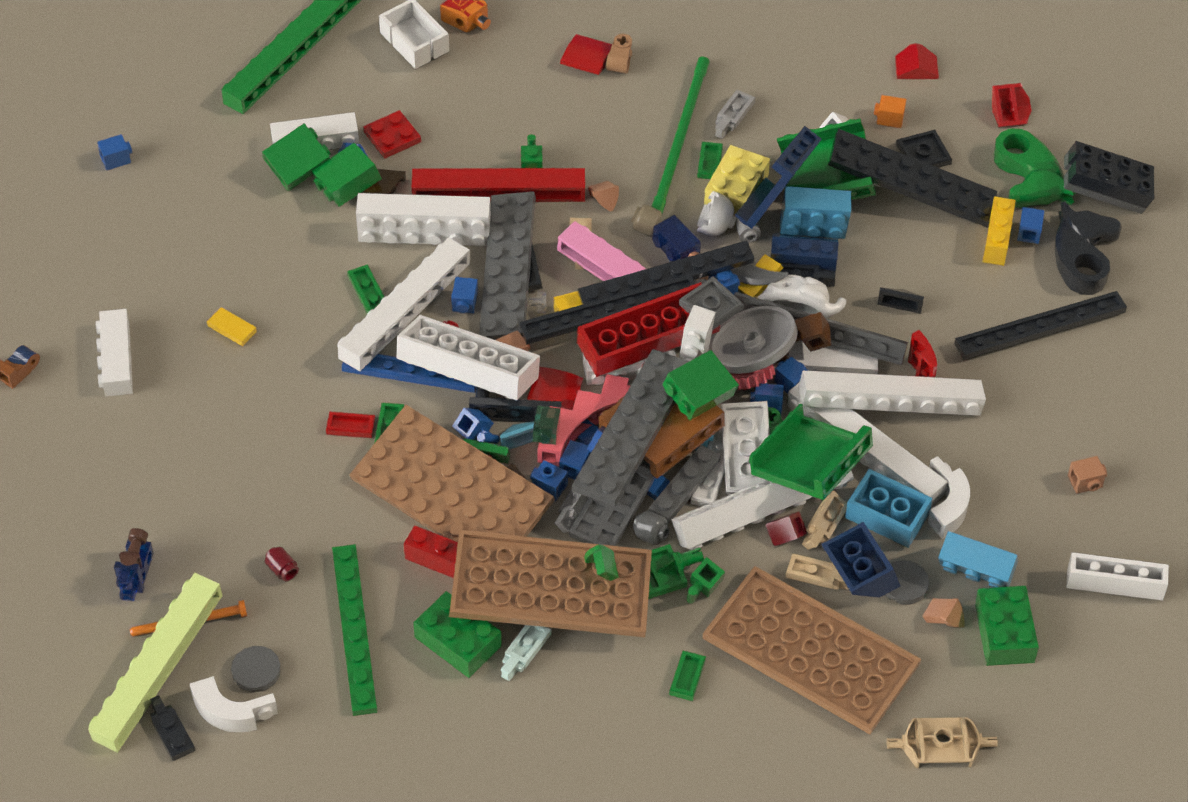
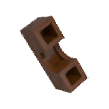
M821 312L794 320L798 330L795 343L803 341L810 352L831 346L830 324ZM789 352L777 362L789 359Z

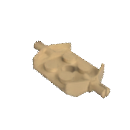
M968 717L913 718L905 735H902V738H887L886 745L887 749L902 748L916 768H919L920 763L968 762V766L972 767L979 749L982 747H997L998 740L997 736L982 737V733L979 734L974 722ZM944 734L950 740L948 742H940L936 736Z

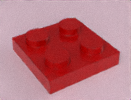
M400 110L363 126V132L384 159L421 143L420 134Z

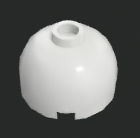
M713 191L708 199H711V202L707 205L705 204L697 223L699 227L697 231L710 236H718L723 234L727 228L733 227L736 216H733L734 207L730 199L721 193Z

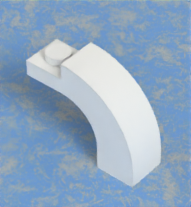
M937 456L930 460L929 468L948 481L945 493L947 499L930 509L928 524L943 539L948 531H956L964 521L970 499V486L967 477L960 468L952 472L950 466Z
M214 676L190 683L192 697L198 712L208 723L221 730L229 732L257 730L255 721L260 719L266 720L278 714L273 693L246 702H234L221 695Z

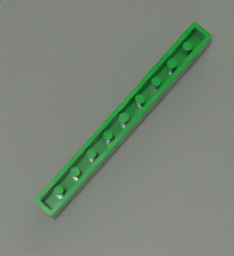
M314 0L294 21L289 23L288 27L277 34L269 45L265 46L255 58H252L247 66L240 70L229 83L223 86L221 89L223 104L244 114L361 0Z

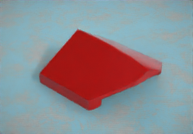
M910 44L895 56L897 79H939L937 56L922 44Z
M1021 83L992 86V112L998 127L1026 125L1032 109L1030 98L1023 89V85Z

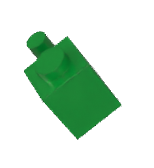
M533 134L527 136V146H521V168H543L542 145H536V136Z
M708 557L691 574L689 583L693 586L688 589L686 598L690 604L696 601L701 592L709 597L723 581L725 571Z

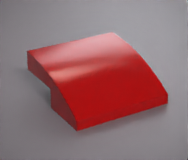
M576 34L568 44L560 64L599 75L606 68L607 57L612 44Z
M920 330L912 333L908 362L916 370L915 377L935 378L938 366L935 352L925 335Z
M539 367L538 379L530 386L526 400L562 402V408L573 410L583 377L559 369Z

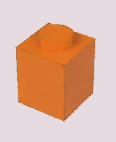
M881 95L880 103H876L874 115L877 116L876 124L902 128L906 99Z

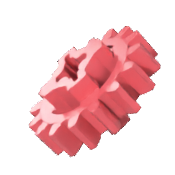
M772 364L750 373L730 374L739 384L738 390H746L758 387L760 383L764 384L767 383V380L773 379L775 369Z

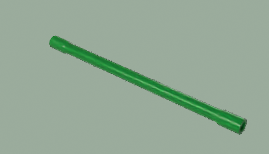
M704 56L699 57L697 60L694 76L657 194L651 206L660 210L662 214L702 82L709 67L710 60Z

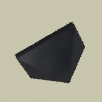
M880 287L877 305L921 314L924 296L905 289Z

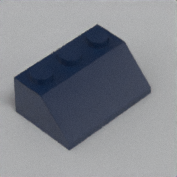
M773 234L771 258L778 263L819 265V268L824 269V271L836 272L839 242L838 239Z
M864 522L821 544L852 595L880 598L901 587L894 568Z

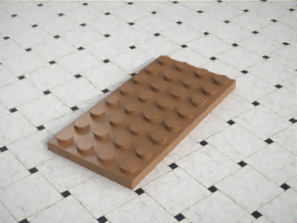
M408 405L404 406L349 475L352 480L428 529L458 542L459 530L527 537L555 501L554 496Z
M459 530L449 617L645 637L652 550L604 545L614 551L619 578L609 581L597 575L595 562L585 563V553L599 544Z
M756 566L753 567L704 631L702 638L868 734L873 732L921 663V658Z

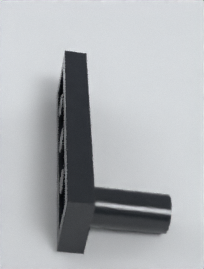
M476 387V396L469 398V408L480 410L491 421H544L545 423L550 406L562 408V402L489 398L490 392L480 387Z

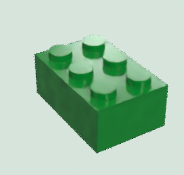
M1027 587L978 588L975 608L986 666L1035 663L1039 646Z
M445 591L413 622L414 637L466 677L470 678L502 647L501 631L488 621L449 617L452 595Z

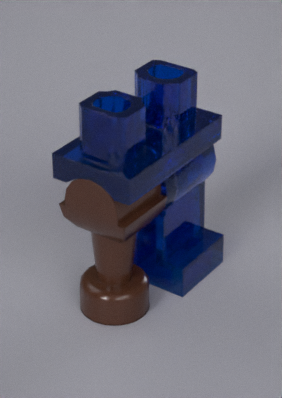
M130 529L125 546L126 551L119 554L120 562L115 561L114 564L117 578L116 585L120 589L119 596L121 600L134 601L137 592H144V582L154 552L151 542L147 541L149 535L143 529Z

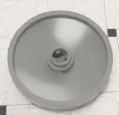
M775 306L750 308L735 314L720 325V332L711 336L708 351H713L729 373L754 372L772 365L789 352L797 339V326L792 315L785 309Z

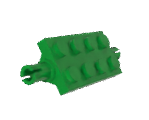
M670 544L652 549L648 599L687 587L688 581L683 570L686 566L704 560L700 547L683 553L674 552Z

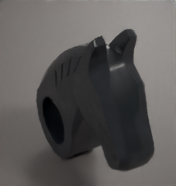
M1066 201L1061 202V211L1058 212L1060 224L1055 238L1057 268L1070 290L1081 295L1096 294L1102 291L1107 283L1110 273V261L1094 245L1102 241H1117L1122 225L1116 218L1099 215L1088 210L1076 212L1069 207ZM1077 268H1090L1097 274L1086 275L1079 272Z

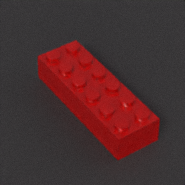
M697 283L579 326L577 344L596 377L647 359L652 349L666 352L681 346L684 327L690 314L679 305V299L702 283ZM720 325L712 330V334L720 332Z

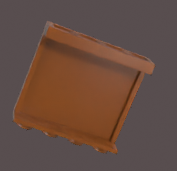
M624 397L620 398L610 409L602 412L598 417L599 428L607 427ZM675 403L643 458L650 464L651 474L658 479L725 426L724 411L715 406L689 420L679 410L677 403Z

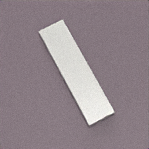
M722 428L715 433L714 441H710L708 449L721 455V460L692 495L691 504L702 507L717 499L725 474Z

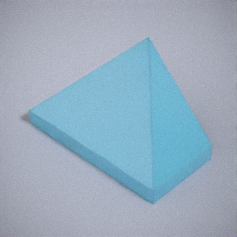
M544 421L513 424L500 435V446L508 447L510 450L540 440L545 425Z

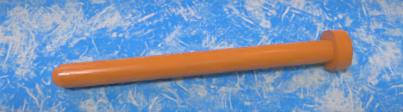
M244 600L238 601L239 605L213 610L206 621L241 614V618L247 617ZM158 622L134 626L130 628V635L139 636L153 633Z

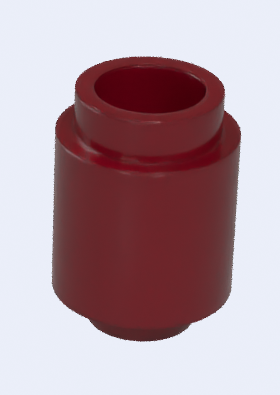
M273 547L266 553L265 564L280 580L288 582L296 577L299 572L297 562L283 547Z

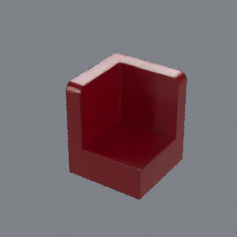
M799 511L765 524L774 546L798 539L807 534Z

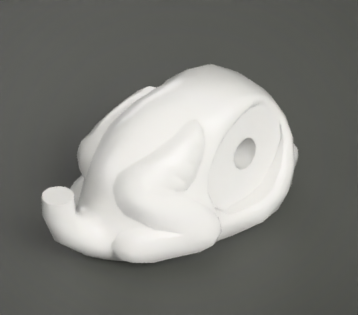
M788 275L776 283H770L764 293L757 297L810 314L821 312L825 318L839 313L846 305V299L842 297L838 298L835 304L829 303V293L826 285L814 278H803L798 275Z

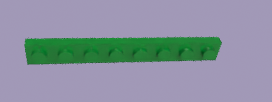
M356 544L332 547L353 716L377 713V704Z

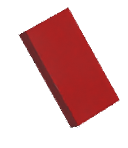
M329 411L326 435L372 438L375 415Z

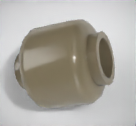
M647 204L641 207L638 206L630 221L633 223L634 230L646 236H652L655 231L659 233L664 223L661 220L662 212Z

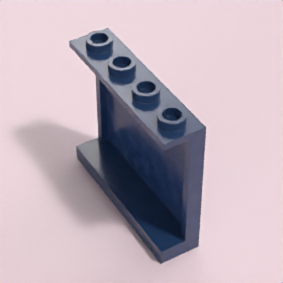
M806 126L802 128L771 167L782 176L776 185L765 177L735 214L741 223L749 226L751 229L756 225L822 140Z

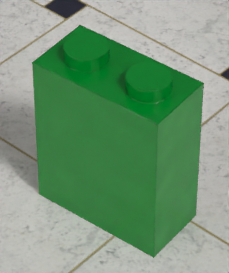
M305 123L262 151L263 160L287 191H290L312 176L313 169L330 159L329 155L331 153L325 144L321 145L318 142V135L312 127L308 128Z
M352 143L312 170L315 177L313 182L319 191L324 190L323 193L329 202L334 201L338 207L382 179L376 165L355 143Z
M712 350L669 372L662 384L665 392L674 399L679 410L689 420L733 397L739 386Z

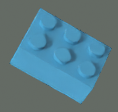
M785 186L780 212V234L845 239L851 215V191Z
M868 469L847 502L845 518L857 524L864 522L869 530L909 548L929 516L933 498Z
M950 531L947 532L938 557L944 571L952 574H957V571L965 573L967 579L979 582L980 579L988 581L990 587H1009L1018 563L1017 554Z

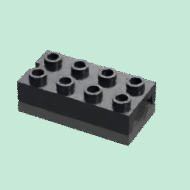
M1075 141L1064 156V169L1068 170L1064 175V189L1140 214L1155 199L1154 166L1079 141Z

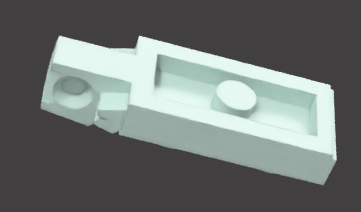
M525 625L505 651V657L502 660L504 666L501 668V677L510 681L517 671L522 672L524 668L526 669L550 637L552 629Z

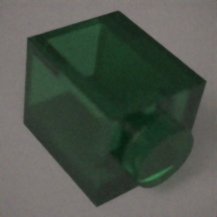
M537 406L533 425V442L556 445L560 426V408Z

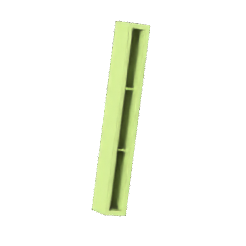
M194 573L190 580L185 581L182 592L178 598L172 600L169 611L164 618L162 617L158 621L153 635L145 640L143 649L138 657L135 656L132 659L129 670L125 676L120 677L113 694L105 699L98 716L92 718L88 730L93 741L117 753L119 752L151 704L150 699L157 695L223 595L219 583L197 573Z

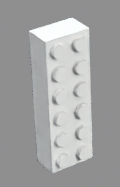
M358 193L356 220L359 242L437 245L450 238L461 245L487 246L491 218L490 197Z
M419 315L397 336V359L443 374L449 378L463 381L469 385L486 389L489 392H495L509 399L518 400L539 376L540 355Z

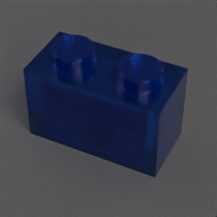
M675 215L653 226V243L666 254L671 262L686 258L694 251L700 253L701 241Z

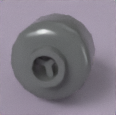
M649 510L640 513L633 523L636 537L653 545H657L662 540H665L670 532L666 517Z

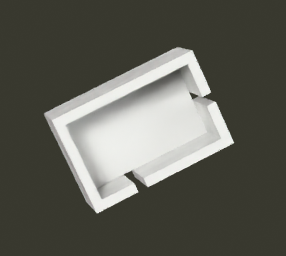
M408 0L379 15L380 33L390 44L393 43V47L415 69L430 62L431 57L436 59L449 52V34L416 0Z

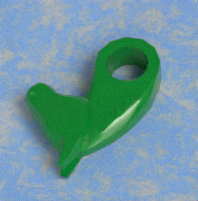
M1010 128L998 135L995 140L993 153L995 164L1005 172L1025 178L1021 184L1014 185L1009 190L1008 198L1016 200L1015 208L1046 206L1056 200L1066 201L1068 205L1074 203L1071 196H1074L1076 192L1064 189L1063 170L1055 156L1042 141L1023 129ZM1016 148L1022 150L1024 153L1015 154L1009 152L1007 149Z

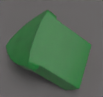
M599 544L585 553V563L595 562L598 576L609 581L619 578L613 550Z

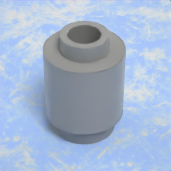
M736 217L735 224L740 240H747L748 243L756 241L761 235L758 222L751 229L749 226L741 223Z

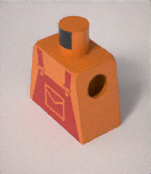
M446 0L440 5L441 20L466 33L472 31L477 26L483 30L490 26L491 20L487 18L488 8L484 0Z

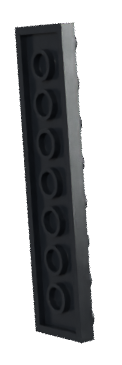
M841 129L837 130L828 166L861 179L871 177L874 184L984 227H989L994 196H997L996 190Z

